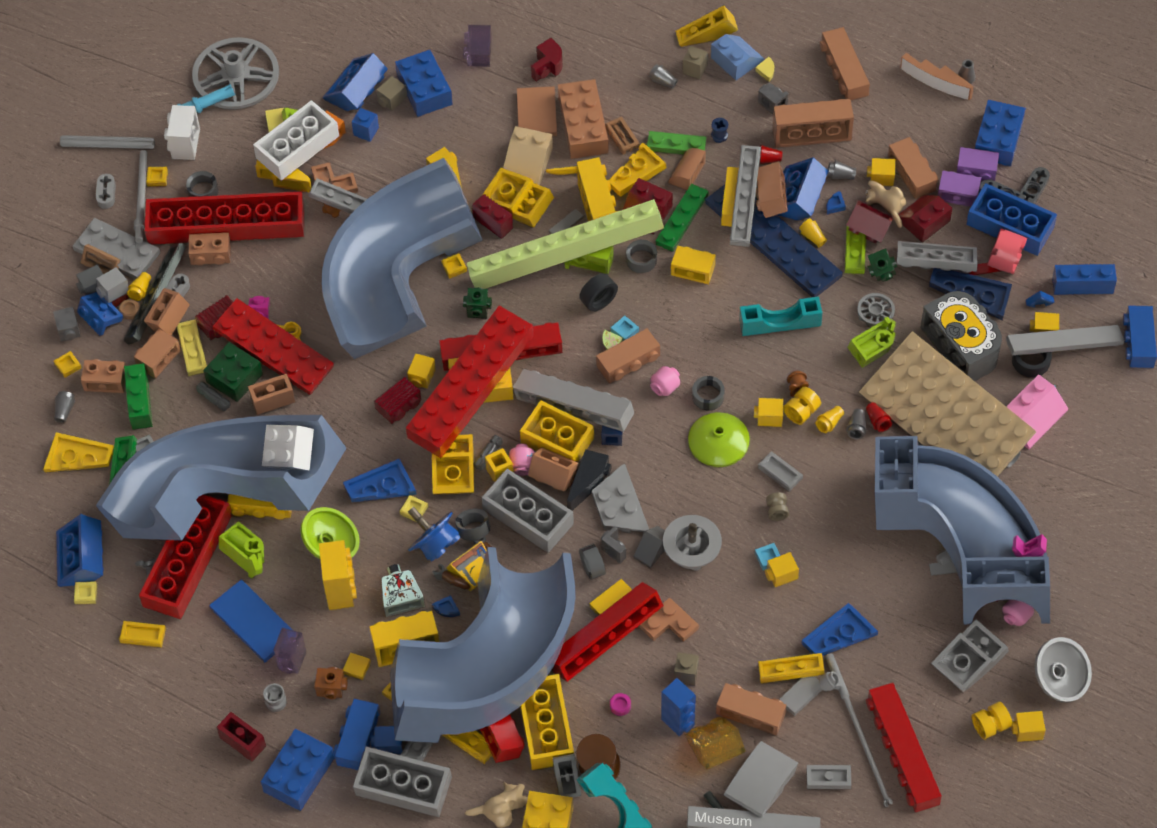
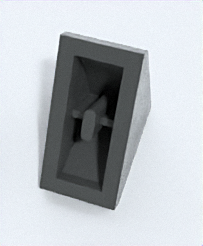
M659 526L646 530L633 558L651 568L665 551L663 547L665 530Z
M569 754L554 757L553 771L558 794L568 797L582 796L580 784L576 780L578 772L575 755Z

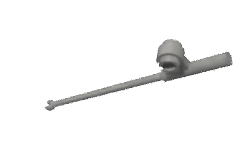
M832 653L827 654L825 658L831 672H827L820 677L819 686L824 691L837 689L841 698L844 699L883 795L884 806L889 807L888 802L893 804V801L888 797L850 702V695L834 655Z

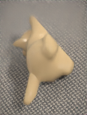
M869 181L868 185L871 189L866 190L865 202L867 205L871 206L873 203L880 204L891 214L897 226L901 228L902 220L898 213L906 205L903 192L895 186H892L890 190H886L881 184Z
M504 782L505 789L502 793L490 798L482 806L467 810L465 814L468 816L484 814L495 823L496 827L504 828L509 826L512 822V810L522 808L527 803L528 797L522 796L524 784L512 785Z

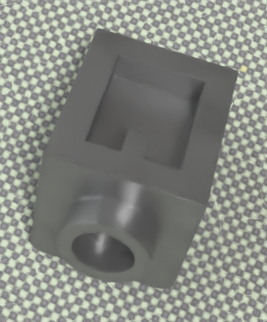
M614 526L602 535L601 550L621 564L626 559V548L621 541L617 540L618 528Z

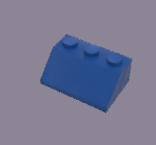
M374 53L354 58L322 98L345 111L358 110L364 104L363 100L373 93L374 86L384 79V74L388 68Z
M814 157L785 167L784 175L788 212L777 214L778 216L798 221L809 218L814 213L815 205L820 197V192L828 174V170Z
M80 514L56 531L57 586H75V582H94L103 576V532L101 520Z

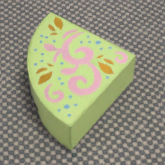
M604 330L603 345L606 350L623 341V337Z

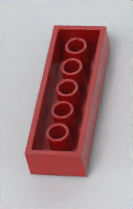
M201 495L196 499L202 509L183 540H166L139 594L142 607L180 620L182 619L219 543V536L224 533L232 517L228 502L206 495Z

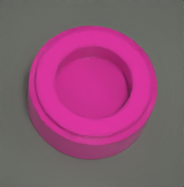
M623 693L613 695L610 699L611 712L617 716L628 714L631 710L630 698Z

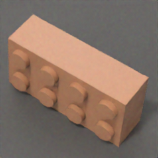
M596 80L558 84V100L570 158L608 154V136Z
M838 99L834 101L774 106L772 131L775 148L852 141L854 115L851 100Z

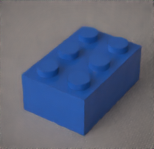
M431 50L395 61L397 77L400 82L406 85L407 97L417 117L453 105L451 89Z
M988 100L975 149L999 152L998 164L1011 166L1026 108Z
M294 729L261 780L263 792L301 811L335 759L333 757V748Z

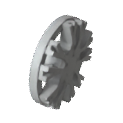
M871 293L861 298L858 303L857 313L859 319L871 327L880 323L879 318L884 320L888 316L893 319L895 306L889 297L880 293ZM875 298H881V301L877 302ZM862 303H863V304H865V305L868 306V307H867V308L861 307V305H862Z

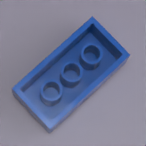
M985 183L968 211L966 225L997 238L1000 229L1027 238L1023 250L1038 256L1055 227L1057 214Z

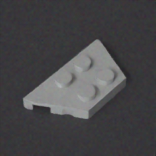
M623 464L592 490V497L605 530H611L616 526L622 532L630 533L632 530L643 532L644 535L645 531L649 530L626 465Z

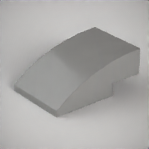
M975 620L963 633L960 632L931 664L964 692L987 674L1009 650L1003 642L979 621Z
M761 741L739 769L725 791L724 796L762 818L781 795L784 786L794 776L798 762Z

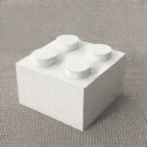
M172 105L171 113L167 115V123L169 125L168 128H165L164 138L168 140L167 150L170 151L172 159L195 160L200 133L195 106Z
M266 425L262 466L286 470H309L314 429L296 425Z

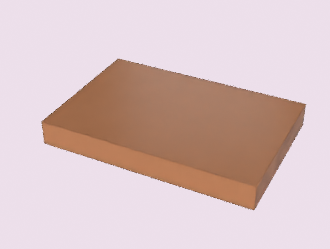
M555 86L517 88L518 127L550 133L552 137L557 136Z

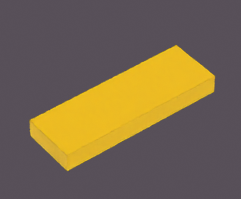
M822 653L758 662L761 683L825 674Z

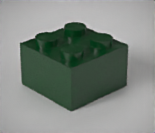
M230 342L203 370L206 383L237 403L248 392V386L254 385L263 375L260 361Z

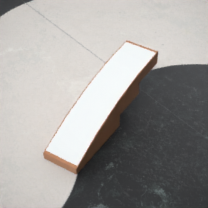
M908 53L901 57L900 69L918 81L949 95L966 100L972 99L974 86L946 65L939 69L927 59L920 63Z

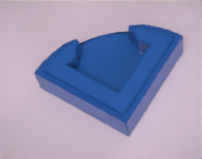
M841 191L834 193L828 200L826 205L827 214L846 210Z
M1042 291L1035 293L1025 300L1026 306L1036 308L1035 305L1045 304V306H1049L1055 303L1053 296Z
M451 595L432 604L434 611L441 616L456 617L460 615V611Z

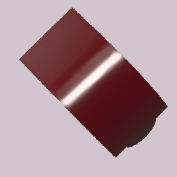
M549 38L536 47L537 59L539 61L531 65V77L536 82L541 78L547 77L549 73L556 77L563 67L562 49L552 38Z

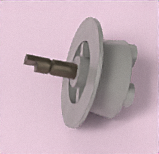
M685 515L675 519L668 525L663 535V547L667 556L679 566L698 571L701 567L712 562L719 554L722 545L721 533L717 526L709 519L698 515Z

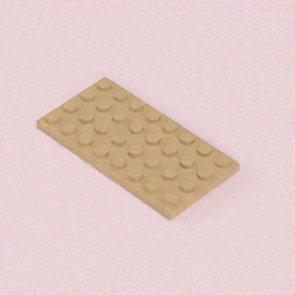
M913 331L859 391L870 403L875 402L891 417V420L910 436H917L918 442L921 445L944 448L967 456L987 468L997 477L1036 433L1025 421Z

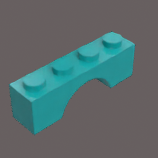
M819 297L799 299L793 306L777 311L764 309L760 304L741 306L739 322L742 336L819 327L822 325L823 313Z
M596 763L576 779L588 797L605 796L615 803L620 817L617 828H652L648 819L642 817L638 812V805L625 794L627 792L625 787L620 782H616L612 776L614 773L607 764Z

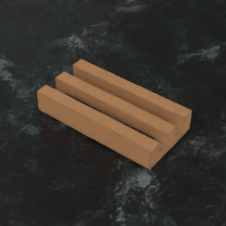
M622 117L605 123L607 132L623 155L628 150L631 152L633 148H639L640 143ZM617 123H619V124L621 125V127L623 128V130L625 131V133L627 134V136H628L629 139L631 140V142H632L631 144L629 143V141L627 140V138L625 137L624 133H623L622 130L619 128V126L617 125Z
M87 244L84 246L80 263L89 268L97 265L86 259L88 257L112 270L116 267L119 269L117 265L121 259ZM98 265L103 274L110 271Z

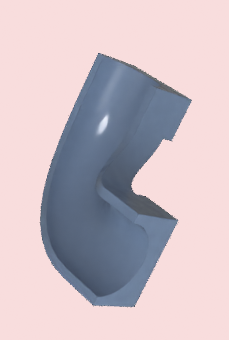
M445 158L401 177L369 197L344 221L329 245L322 268L323 298L341 346L354 359L427 327L415 295L409 286V276L416 267L443 253L448 257L483 241L458 178Z
M322 415L256 416L201 424L166 435L134 454L115 475L96 504V507L123 538L183 540L202 509L196 499L206 493H227L272 502L278 510L309 511L345 452L346 447ZM266 425H296L314 429L309 470H286L262 466Z
M917 436L875 437L876 529L925 530L941 542L948 552L961 582L964 625L972 624L974 615L984 605L1005 599L1017 600L1030 605L1038 612L1041 624H1050L1049 557H1047V552L1041 557H1016L1012 551L1013 537L1018 535L1025 543L1039 536L1040 533L1029 512L1010 488L987 468L967 456L944 448L918 445Z
M487 547L477 581L481 611L466 631L449 642L399 639L390 671L395 740L438 743L440 735L461 734L492 725L508 716L534 694L552 670L561 652L574 612L576 596L571 553H562L560 559L545 570L535 573H517L504 568L498 562L495 547Z

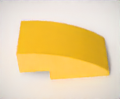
M504 168L499 169L483 193L492 198V201L495 200V203H498L503 209L512 213L513 219L533 228L554 199L549 188L535 184L531 178Z
M473 434L459 435L442 458L432 454L433 495L474 493Z

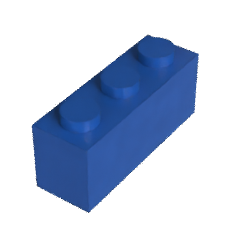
M1115 264L1055 265L1052 276L1054 295L1114 294L1117 282Z
M1128 306L1127 313L1123 314V326L1127 328L1124 332V342L1128 343L1125 351L1126 360H1129L1131 368H1154L1157 351L1153 306Z
M678 678L661 691V720L678 736H681L684 732L688 733L695 725L696 695Z
M353 699L352 705L347 707L345 716L347 721L345 725L341 726L339 733L341 740L339 744L335 745L333 757L336 759L337 766L359 770L365 749L370 747L371 735H374L380 716L379 704Z

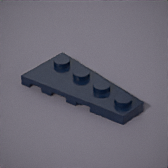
M934 268L929 287L944 294L954 291L968 293L974 297L979 305L986 309L987 314L1003 321L1012 284L953 270L944 271L940 268Z

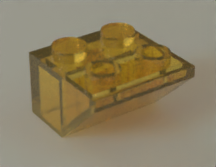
M724 717L713 718L710 720V723L704 726H696L690 732L684 734L699 763L707 770L746 752L739 730Z

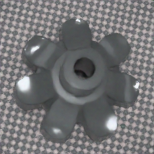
M157 558L150 559V561H137L135 565L136 567L146 568L148 577Z

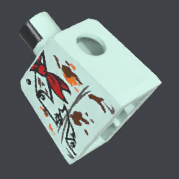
M398 564L389 566L387 568L389 575L382 577L383 603L386 617L425 607L423 594L411 571L401 572Z

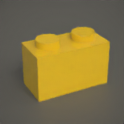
M677 246L671 263V275L709 284L715 268L716 255L708 251Z

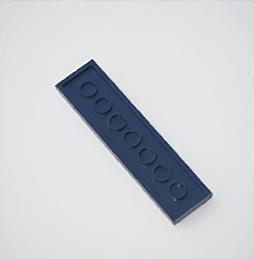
M725 185L705 199V204L721 218ZM755 196L750 243L811 297L819 296L843 276V272L779 216L774 215L765 218L763 211L758 210L756 203L758 198Z

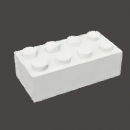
M311 100L253 144L256 159L280 180H283L339 137L338 124Z

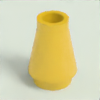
M811 218L807 219L799 227L801 234L816 244L818 248L827 242L817 222Z
M142 272L128 286L127 295L135 301L145 298L151 276L146 272Z
M835 406L833 409L819 415L815 422L818 430L822 433L832 432L840 418L844 415V410L840 406Z

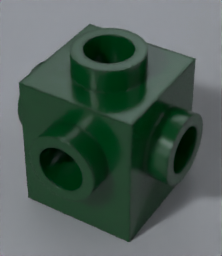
M886 248L867 255L871 265L867 266L871 277L876 276L877 281L882 280V282L892 279L893 275H896L894 268H897L894 256L889 257Z
M479 287L468 288L467 296L463 297V307L467 309V318L487 319L488 309L492 308V297H489L488 289Z

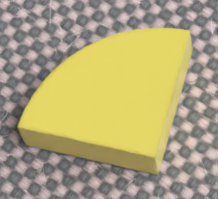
M770 57L766 58L755 69L768 82L771 81L775 67Z

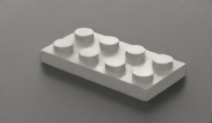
M96 218L92 220L73 245L74 251L83 254L84 246L89 244L121 259L117 265L119 266L118 270L133 279L139 277L142 272H146L160 254L158 247L145 241L138 243L135 241L134 236Z
M898 241L897 265L903 267L919 266L923 269L940 268L944 271L954 269L968 273L977 271V248Z

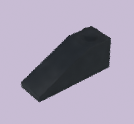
M585 449L567 499L568 509L573 511L592 494V490L604 481L606 476L610 475L612 464H609V455Z

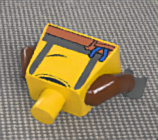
M483 537L480 542L473 541L474 547L446 567L447 570H445L442 564H439L438 567L441 571L435 572L433 570L435 578L437 580H444L464 590L472 591L478 586L477 581L487 547H492L486 542V537Z

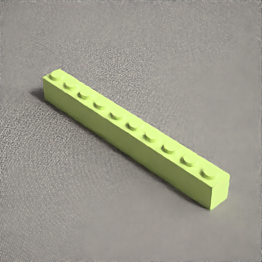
M653 199L468 262L467 267L474 287L486 289L664 229V225L656 202Z

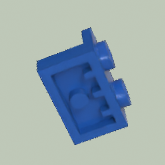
M97 292L80 298L77 313L99 336L104 335L107 326L122 322L123 315L111 302L108 303L104 297L101 298Z

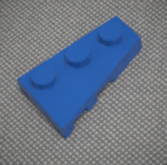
M400 459L343 482L351 502L417 495L416 489Z
M848 603L802 640V645L811 654L822 653V656L877 636L878 631Z

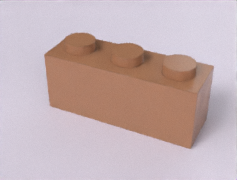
M910 137L890 144L888 158L895 159V169L913 197L917 199L936 191L938 177L934 171H931L927 159L920 154L918 145L913 143Z
M779 161L759 167L758 188H756L758 210L763 211L765 218L788 212L785 175Z
M648 328L596 355V366L610 384L613 381L622 379L624 375L632 371L639 370L646 363L657 360L660 356V344Z
M725 683L716 705V714L777 736L786 715L787 705L779 699L764 697L759 692L744 690L737 684L730 685Z

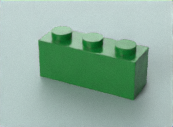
M145 364L124 366L128 414L132 430L153 427L148 375Z

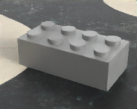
M506 469L482 496L484 511L547 553L553 549L574 524L573 511L509 469Z
M366 747L353 789L356 796L440 817L452 774L450 768Z

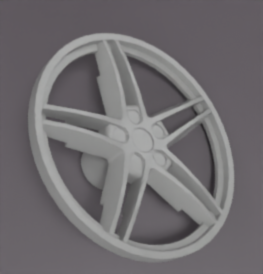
M239 37L224 39L207 47L196 59L192 70L193 84L200 97L207 95L205 91L226 83L231 84L235 93L234 85H240L241 101L237 102L235 93V96H233L234 102L220 101L213 104V106L224 109H242L261 102L274 90L279 78V66L274 53L259 41ZM232 43L249 44L241 52L230 50L224 54L222 51L217 50L218 47ZM259 48L269 56L273 65V71L248 66ZM210 52H212V53H213L214 55H216L219 59H221V60L224 62V64H222V63H221L215 56H213ZM208 55L221 70L199 82V67ZM244 80L269 82L261 93L244 100Z

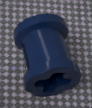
M716 118L712 121L711 137L717 143L728 139L727 129L729 124L726 119Z

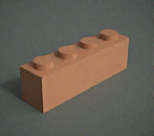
M844 27L822 32V41L819 42L820 48L826 54L828 66H831L833 69L832 73L835 81L838 80L841 95L850 100L869 96L870 83Z

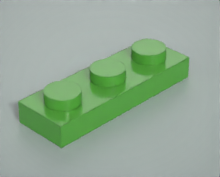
M649 131L647 146L653 152L684 155L685 151L690 148L705 151L707 137Z

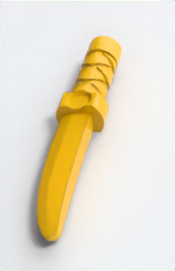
M577 166L546 169V173L553 175L576 174Z

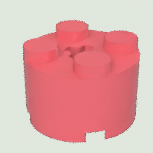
M1000 229L987 265L1006 273L1014 274L1027 238L1008 230Z

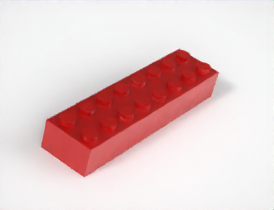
M302 192L146 199L145 235L149 244L189 243V234L229 233L230 241L304 237Z
M499 305L406 426L407 438L437 457L442 458L533 338V325Z

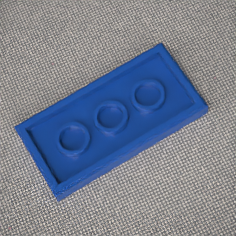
M242 579L209 605L210 609L264 663L297 637L296 633Z

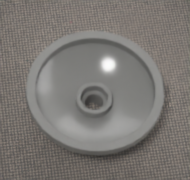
M1064 637L1048 640L1040 647L1035 658L1037 681L1042 690L1052 699L1059 702H1071L1081 698L1088 690L1092 678L1090 660L1084 649L1075 641Z

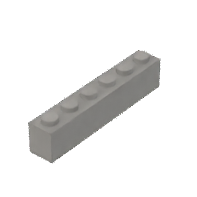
M523 369L513 386L518 400L538 405L540 400L574 417L622 432L625 431L634 415L632 403L627 398H619L608 392H599L588 386L583 387L571 381L566 382L554 376H546L535 370Z

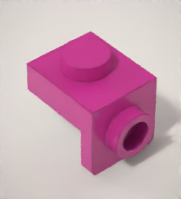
M263 296L250 298L248 306L269 319L270 298Z
M1041 534L1024 543L1017 535L1013 537L1012 551L1016 557H1041L1046 553L1047 539Z

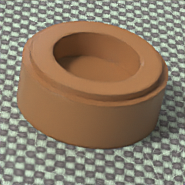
M132 299L123 301L119 306L120 313L127 320L134 319L139 310V304Z

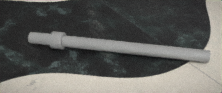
M141 150L139 156L136 219L134 220L135 241L138 243L143 241V231L145 230L146 150Z

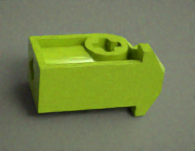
M614 246L564 262L565 268L569 269L570 265L608 274L614 259Z
M884 318L880 323L851 339L847 348L862 368L889 352L895 339V332L893 331L896 324L891 318Z
M238 521L219 536V549L248 572L250 578L261 574L263 570L264 544L259 537Z

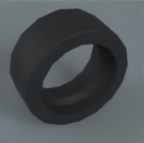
M601 273L592 277L583 286L579 299L590 311H599L615 298L618 286L607 274Z
M1052 352L1040 353L1044 357V361L1038 365H1029L1023 362L1020 355L1012 356V364L1015 370L1023 376L1033 378L1038 375L1042 376L1049 369Z

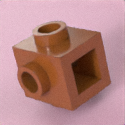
M337 667L317 668L315 681L316 696L331 700L342 698L343 690H347L348 678L344 677L343 669Z

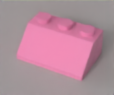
M1040 375L1032 380L1006 406L1036 431L1034 436L1025 445L1027 449H1030L1068 411V407L1055 386Z

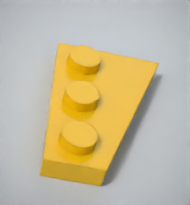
M642 143L639 146V150L629 157L627 164L621 166L609 179L611 189L621 197L631 190L638 178L647 181L667 168L666 163L647 145Z
M56 432L43 470L44 472L109 467L114 445Z

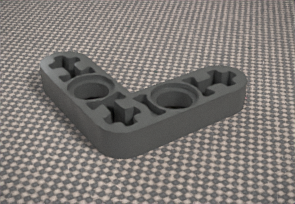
M1043 167L1034 169L1021 192L990 179L984 180L980 184L979 193L985 183L1036 204L1048 184L1050 173ZM1040 175L1044 176L1040 179L1039 183H1037V177H1040ZM1034 188L1037 190V193L1030 194L1027 189Z

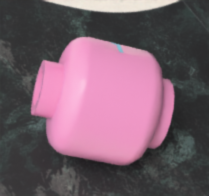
M662 366L651 376L650 387L659 396H669L679 387L680 374L673 367Z
M517 444L515 448L509 451V458L513 463V472L519 476L528 475L532 456L535 453L527 444Z
M1009 599L1002 608L1003 618L1009 625L1023 626L1033 616L1034 608L1024 602Z

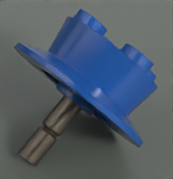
M414 506L408 511L411 517L425 531L408 548L409 552L420 548L426 559L432 562L445 553L444 547L447 548L461 538L459 532L448 523L453 514L452 511L432 526L424 517H421L422 515Z

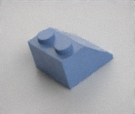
M725 34L711 44V58L735 80H738L764 61V58L740 36Z

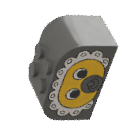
M954 291L923 306L920 328L941 355L974 381L986 376L996 368L1002 335L997 323L990 319L986 309L979 305L974 297L965 292Z

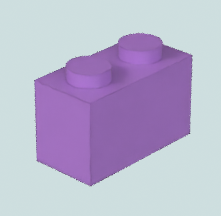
M960 147L957 173L981 177V181L988 179L995 181L999 152Z
M942 171L938 196L945 202L971 207L978 196L981 177L959 174L952 171Z

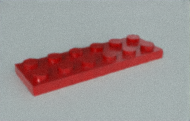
M238 298L235 299L213 325L215 332L280 376L287 374L289 381L308 395L314 392L334 367L332 361Z

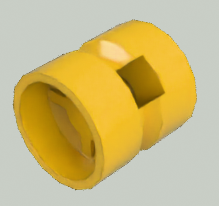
M802 387L794 395V398H791L783 406V410L792 422L802 425L810 417V414H813L821 406L822 402L812 389Z
M1000 701L988 706L987 711L982 709L971 715L974 728L984 740L996 735V731L1002 732L1012 727L1011 716L1005 705Z

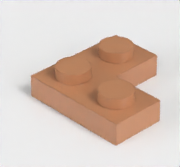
M330 162L311 167L314 181L318 178L352 193L358 192L353 173L334 177Z
M668 598L663 603L664 606L639 625V628L653 641L668 628L683 642L699 629V624L671 598Z

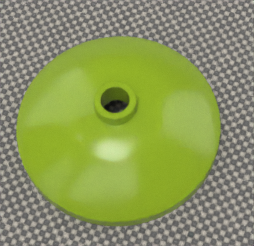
M722 412L710 413L700 417L692 425L688 435L689 448L694 457L712 467H726L737 463L747 453L750 442L749 432L745 424L737 417Z
M320 507L311 510L304 517L300 528L301 537L307 549L315 557L320 559L319 543L341 540L345 541L346 548L350 547L351 557L357 553L360 543L358 531L353 522L342 512L333 508Z

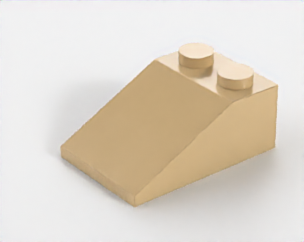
M515 126L503 168L531 178L535 184L540 185L553 149L552 134Z

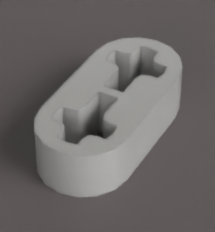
M102 174L97 179L96 200L98 206L102 209L112 207L115 202L116 184L111 174ZM108 181L107 188H104L105 182ZM105 195H107L108 198L106 199V201H103Z
M177 274L170 280L166 289L176 291L184 297L190 289L189 278L185 274Z

